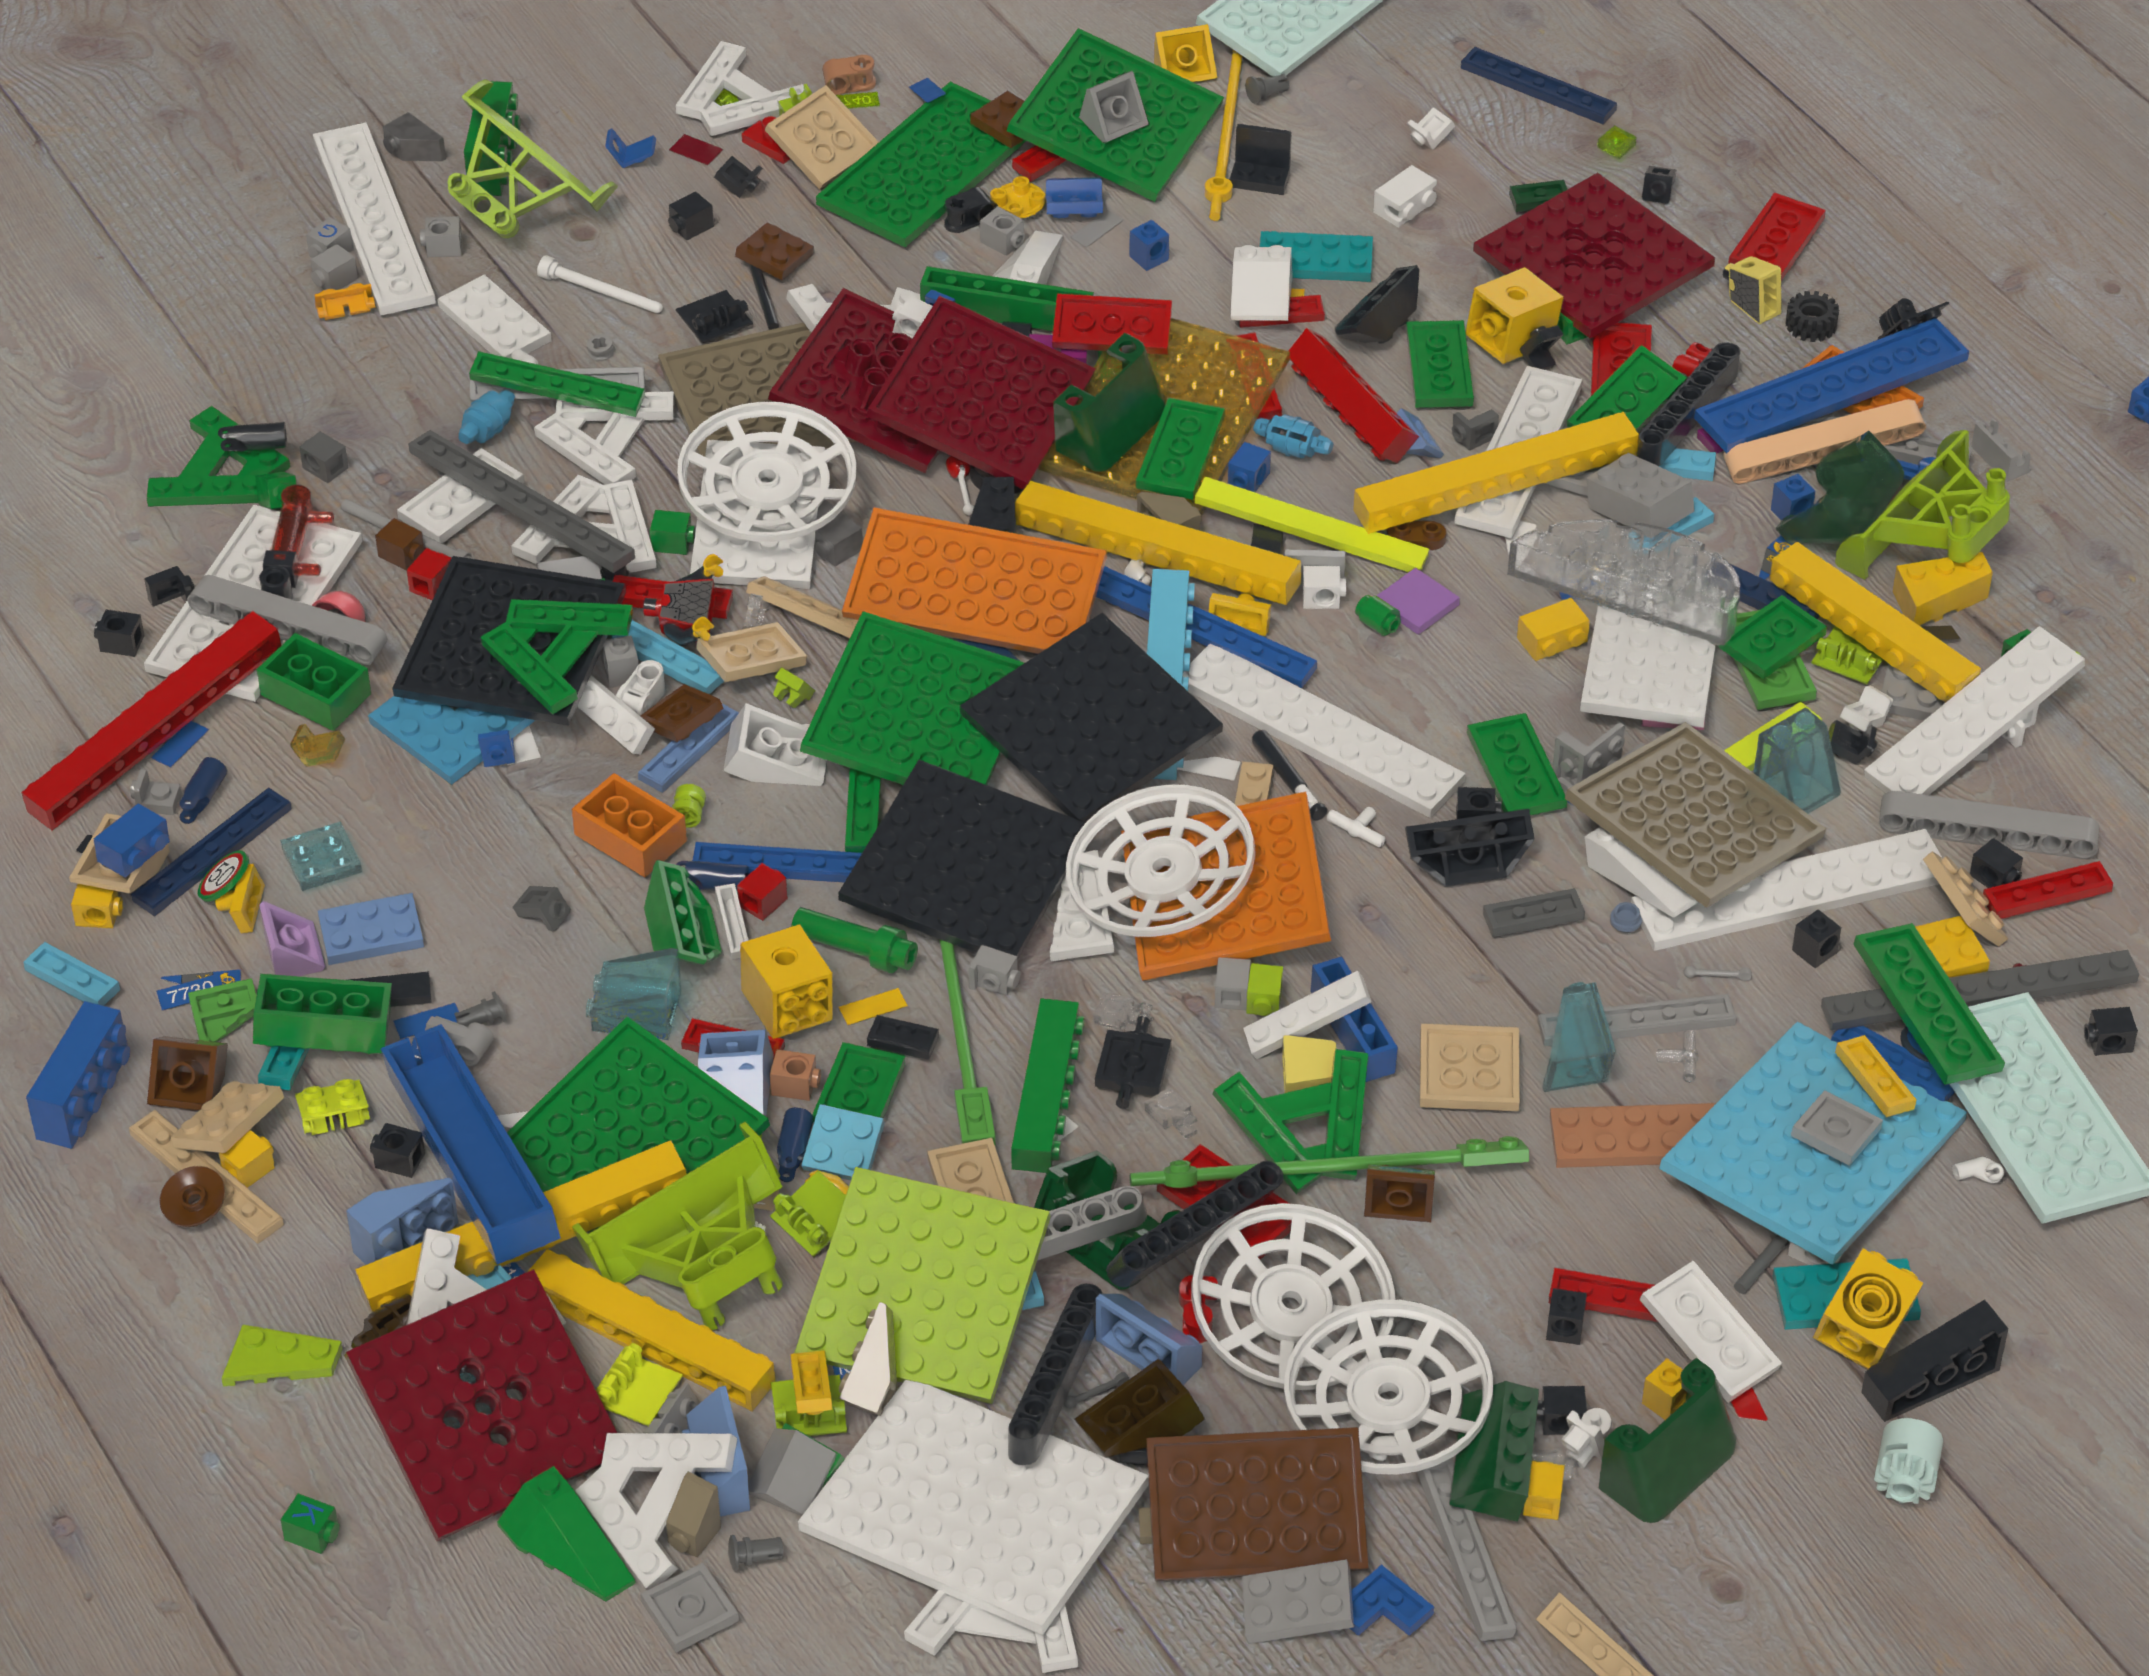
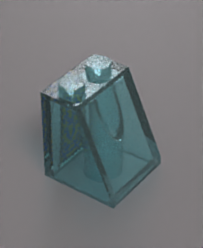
M1805 707L1759 734L1754 774L1807 814L1840 796L1841 790L1827 725Z
M670 948L604 961L601 973L594 976V997L588 998L586 1005V1017L591 1018L592 1031L610 1033L628 1016L658 1039L669 1040L682 993L678 949Z
M1577 982L1563 989L1542 1085L1544 1092L1603 1083L1608 1080L1616 1049L1596 982L1588 984Z

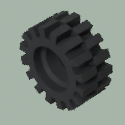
M1804 291V296L1801 293L1796 294V297H1792L1787 306L1785 325L1788 332L1793 331L1792 336L1795 338L1800 335V340L1803 341L1806 338H1810V342H1815L1816 338L1821 342L1825 340V336L1827 338L1832 337V333L1835 334L1837 329L1838 303L1835 304L1833 297L1828 300V294L1824 293L1822 296H1819V291H1814V295H1810V291Z

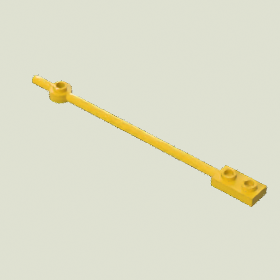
M1235 50L1232 51L1215 176L1205 182L1204 195L1207 200L1211 201L1209 218L1212 221L1220 219L1222 203L1230 200L1232 197L1233 185L1226 178L1243 58Z

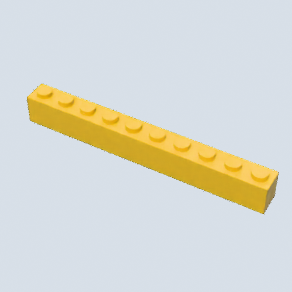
M1624 412L1357 488L1354 491L1353 511L1368 534L1385 530L1393 526L1413 522L1541 483H1547L1579 472L1602 467L1616 461L1627 453L1637 456L1639 434Z
M1034 481L1029 482L1015 501L1016 525L1093 548L1106 550V552L1133 560L1141 559L1143 563L1166 570H1188L1190 577L1283 605L1288 604L1301 584V560Z
M670 1140L543 1192L553 1209L561 1239L498 1265L505 1266L512 1262H518L524 1257L552 1248L558 1243L575 1237L576 1234L572 1226L577 1223L586 1232L600 1227L687 1175L672 1141ZM473 1222L446 1232L460 1236L454 1268L465 1276L472 1274L476 1277L486 1275L492 1272L495 1266H498ZM422 1242L355 1269L372 1312L380 1308L383 1303H388L406 1293L412 1297Z

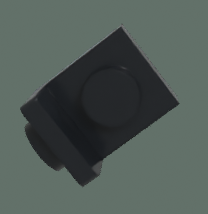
M1649 166L1645 172L1642 199L1668 204L1677 170Z

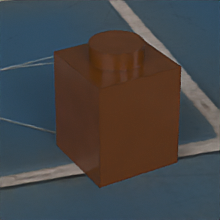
M395 518L375 535L378 557L404 570H407L425 550L422 531Z

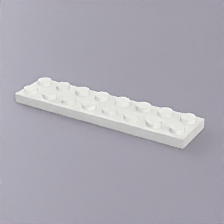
M1527 366L1486 451L1562 430L1582 388V379ZM1536 485L1459 507L1455 515V524L1512 538Z
M2037 627L1864 769L1865 778L1885 793L1902 791L1930 795L2016 724V722L2021 720L2085 667V658L2042 627Z

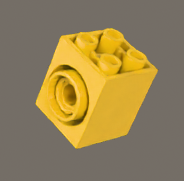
M1524 267L1474 287L1465 333L1502 364H1505L1523 356L1520 348L1531 338L1530 333L1541 326L1546 328L1557 326L1563 296Z
M800 924L740 943L741 991L773 1039L833 1020L832 972Z
M1862 1248L1825 1310L1813 1338L1868 1370L1871 1366L1880 1362L1912 1308L1923 1282L1918 1280V1277L1913 1272L1904 1268L1899 1269L1888 1263L1882 1254L1875 1251L1869 1252Z

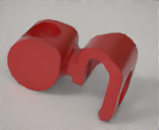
M1694 342L1689 346L1686 354L1675 358L1672 367L1689 377L1712 349Z
M1193 1275L1184 1277L1179 1285V1303L1183 1308L1182 1331L1185 1335L1193 1336L1199 1343H1204L1207 1340L1196 1321L1191 1299ZM1203 1276V1280L1218 1284L1215 1277ZM1201 1293L1204 1318L1212 1332L1213 1314L1210 1307L1206 1305V1300H1217L1218 1298Z

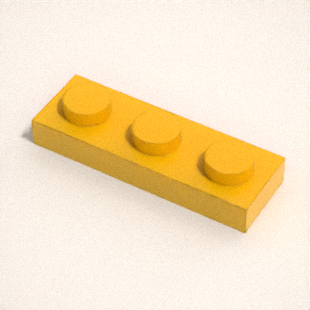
M1865 1035L1837 1043L1836 1055L1886 1117L1915 1109L1917 1099Z
M825 1350L790 1354L797 1414L818 1415L824 1411L832 1410Z

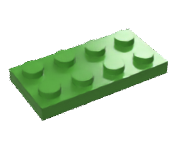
M1760 610L1719 617V628L1722 635L1724 636ZM1800 654L1765 679H1762L1734 659L1757 710L1816 700L1817 690Z

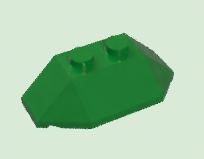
M657 860L653 867L644 905L654 954L681 962L702 965L718 958L722 950L710 904L698 886L688 878L690 874L685 867Z

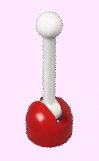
M950 456L946 460L947 471L952 478L959 479L965 504L963 512L966 515H972L974 506L970 504L964 479L970 473V464Z

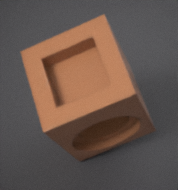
M777 1049L770 1071L771 1095L810 1101L813 1088L818 1089L821 1080V1069L816 1068V1055Z

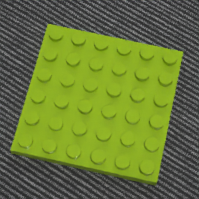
M855 1167L794 1353L825 1350L827 1365L851 1370L855 1362L852 1360L854 1349L859 1341L863 1342L868 1331L866 1329L867 1318L873 1309L877 1310L879 1302H881L893 1311L897 1382L903 1383L905 1380L927 1384L952 1395L993 1404L1051 1218L1050 1212Z

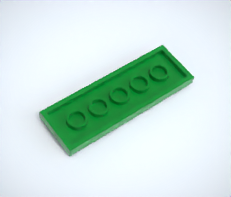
M1913 923L1856 935L1853 943L1854 947L1944 1085L2003 1071L2005 1061Z

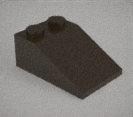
M1158 1358L1074 1420L1106 1457L1146 1448V1438L1183 1436L1204 1421L1205 1417L1190 1392Z

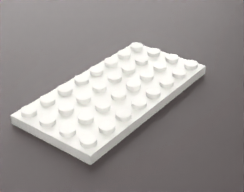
M253 505L205 575H213L261 590L259 575L263 571L264 556L266 550L280 551L284 535L280 530V523L285 513ZM305 518L304 531L300 536L295 537L292 552H296L297 555L295 571L296 568H299L296 588H292V600L312 606L320 597L329 593L361 545L362 535L359 532ZM186 601L144 662L145 672L168 677L169 674L182 667L192 656L201 652L215 638L233 627L234 624L201 615L195 612ZM280 639L281 645H283L286 641ZM257 670L253 671L226 694L256 702L260 696Z

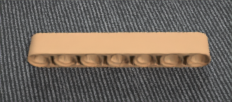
M1908 399L1741 443L1733 447L1728 453L1724 452L1723 458L1733 482L1742 484L1912 439L1925 431L1926 424L1916 402Z

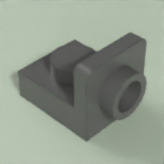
M1491 409L1468 420L1460 412L1453 414L1452 435L1456 441L1461 442L1470 451L1492 440L1499 424V415Z
M529 886L513 906L518 917H539L543 920L549 931H555L570 913V908L557 887Z

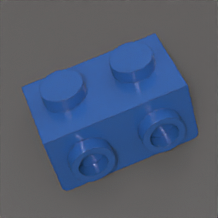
M1047 179V214H1052L1055 218L1069 217V214H1080L1081 217L1089 218L1096 217L1097 213H1103L1102 179Z

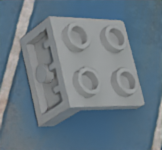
M1620 722L1589 746H1586L1579 739L1572 737L1565 731L1556 737L1553 770L1564 790L1567 791L1568 788L1621 758L1622 747L1625 742V725Z

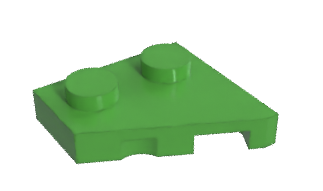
M252 978L188 993L199 1040L219 1042L254 1015L256 992Z

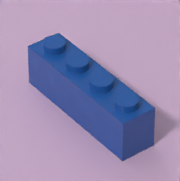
M1342 956L1312 965L1311 993L1352 974ZM1371 1003L1330 1023L1346 1050L1368 1053L1366 1082L1395 1073L1398 1047Z

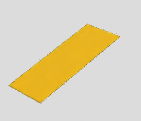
M899 988L838 1008L847 1025L908 1005Z

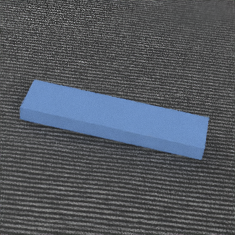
M722 704L724 709L717 713L711 721L702 724L692 731L686 739L679 742L672 740L638 772V780L663 793L730 731L731 724L739 712Z

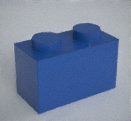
M139 803L93 838L97 862L123 877H127L135 869L141 867L144 862L170 842L166 819Z

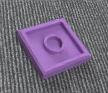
M1417 568L1411 570L1377 595L1400 611L1401 623L1418 635L1459 606L1460 597Z

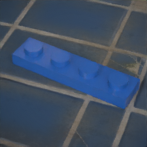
M1864 1026L1839 1029L1831 1037V1041L1838 1043L1865 1035L1901 1080L1912 1086L1924 1088L1927 1094L1940 1101H1948L1955 1093L1950 1084L1944 1085L1931 1063L1915 1057L1906 1048Z

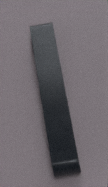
M1723 342L1717 344L1640 432L1637 457L1657 466L1663 464L1698 423L1694 419L1695 409L1716 402L1737 377L1741 352L1737 345Z
M1262 1161L1126 1245L1107 1265L1108 1278L1119 1287H1128L1212 1235L1214 1231L1229 1219L1263 1203L1283 1183L1282 1170L1271 1161Z
M1080 1284L1072 1290L1008 1427V1457L1015 1464L1030 1465L1039 1458L1096 1335V1297L1102 1294L1101 1289L1096 1285Z

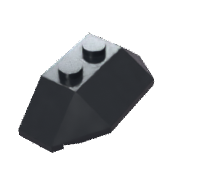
M1418 265L1396 268L1391 272V275L1386 280L1380 282L1334 327L1336 334L1362 343L1378 342V344H1382L1392 339L1393 333L1399 327L1405 325L1409 321L1408 318L1417 309L1420 272Z
M1529 809L1405 827L1410 859L1444 887L1507 878L1535 840Z

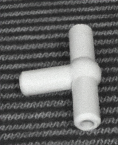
M1366 807L1355 820L1335 810L1329 811L1327 821L1348 831L1352 837H1359L1377 847H1382L1385 842V836L1366 827L1376 815L1372 807Z

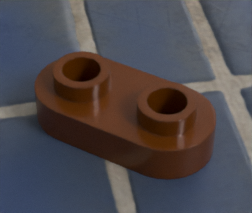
M1415 520L1387 528L1386 535L1428 548L1429 550L1440 549L1446 542V528L1435 521Z

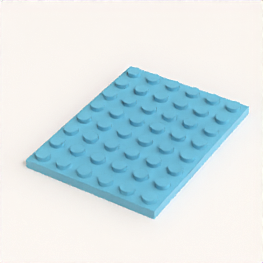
M1796 1022L1661 1159L1659 1169L1833 1265L1965 1122L1967 1111L1948 1101L1938 1100L1927 1094V1091L1922 1087L1912 1086L1901 1080L1917 1099L1915 1109L1886 1117L1836 1055L1837 1042L1831 1041L1828 1037ZM1824 1090L1883 1119L1881 1130L1850 1166L1791 1136L1794 1124Z

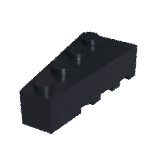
M984 477L968 525L1015 533L1014 477Z
M1984 1299L1882 1362L1871 1366L1865 1371L1861 1393L1884 1422L1999 1371L2009 1328Z

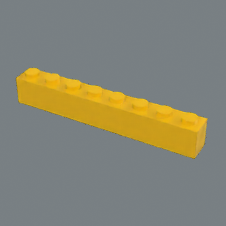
M1795 542L1772 559L1770 581L1777 587L1785 590L1800 603L1805 604L1823 619L1828 620L1845 634L1851 636L1868 650L1874 652L1892 667L1907 675L1915 683H1918L1945 703L1980 675L1981 668L1799 542Z
M546 1249L528 1270H535L546 1294L562 1316L623 1347L630 1346L632 1343L639 1345L642 1348L641 1355L665 1368L683 1374L684 1378L712 1392L718 1387L726 1386L729 1400L751 1412L770 1391L771 1382H775L774 1362L767 1356L760 1353L756 1354L742 1347L737 1341L726 1339L714 1333L709 1327L698 1325L686 1319L678 1311H670L660 1306L650 1297L641 1296L629 1290L624 1284L613 1282L601 1276L596 1270L585 1268L573 1262L564 1254H557Z

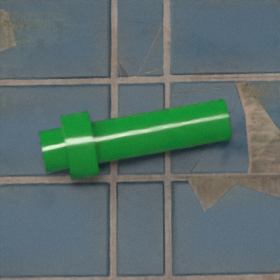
M803 907L796 911L792 920L791 927L800 924L810 940L867 957L872 968L887 973H894L898 968L909 970L917 958V943L909 941L904 930L892 926L883 925L877 931Z

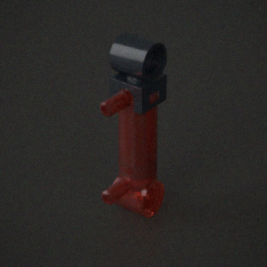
M303 485L289 486L281 493L282 508L271 549L266 550L262 564L263 571L259 575L262 591L291 600L293 599L292 588H296L299 575L319 576L321 573V566L319 564L298 563L308 524H332L334 522V514L332 512L313 511L311 492Z

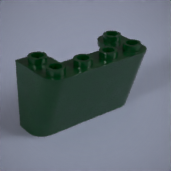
M1127 333L1121 335L1107 349L1108 355L1122 361V371L1095 397L1071 384L1053 401L1056 451L1093 471L1102 472L1110 469L1160 420L1166 405L1143 343ZM1071 397H1078L1082 400L1076 406L1066 403L1067 399Z

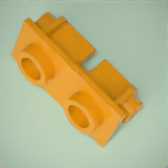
M356 283L348 288L339 290L326 289L315 294V308L317 309L319 319L329 320L345 317L343 308L345 306L349 307L350 315L370 312V309L375 308L371 283L365 285Z

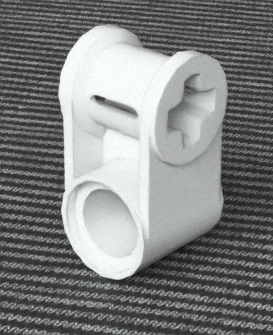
M654 660L641 662L616 694L621 701L639 716L657 704L666 692L662 665Z

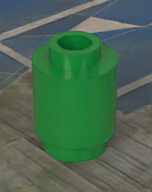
M1365 595L1356 606L1355 614L1359 617V620L1382 636L1394 633L1400 626V611L1378 596Z

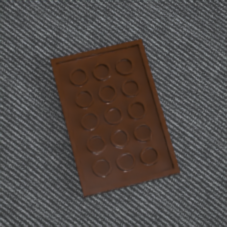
M1358 1427L1146 1438L1155 1582L1242 1577L1346 1559L1349 1563L1350 1571H1367L1369 1569Z

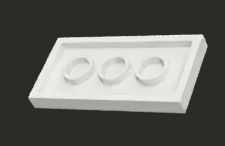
M482 275L438 298L439 308L491 354L511 358L515 349H520L528 354L552 341L551 332L486 275Z
M481 448L473 454L522 484L524 483L522 473ZM445 474L397 509L398 519L422 531L423 535L444 543L496 503Z
M1694 1261L1645 1291L1640 1298L1644 1306L1691 1360L1698 1358L1714 1371L1722 1397L1728 1403L1777 1371L1782 1364Z

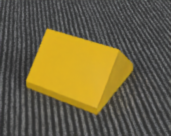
M1208 24L1156 32L1154 64L1191 82L1217 79Z

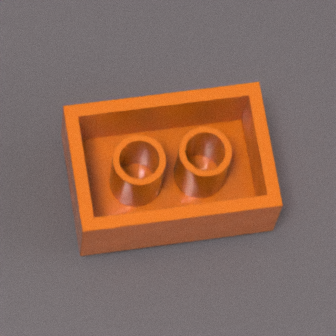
M615 773L572 808L574 835L644 878L653 871L657 860L665 861L687 842L685 815Z

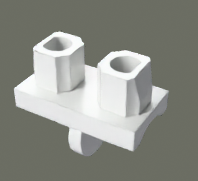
M1601 1408L1588 1410L1584 1413L1581 1420L1578 1413L1572 1410L1566 1418L1569 1430L1561 1441L1568 1449L1566 1457L1584 1469L1593 1456L1602 1461L1603 1437L1609 1434L1612 1428V1420L1608 1412Z

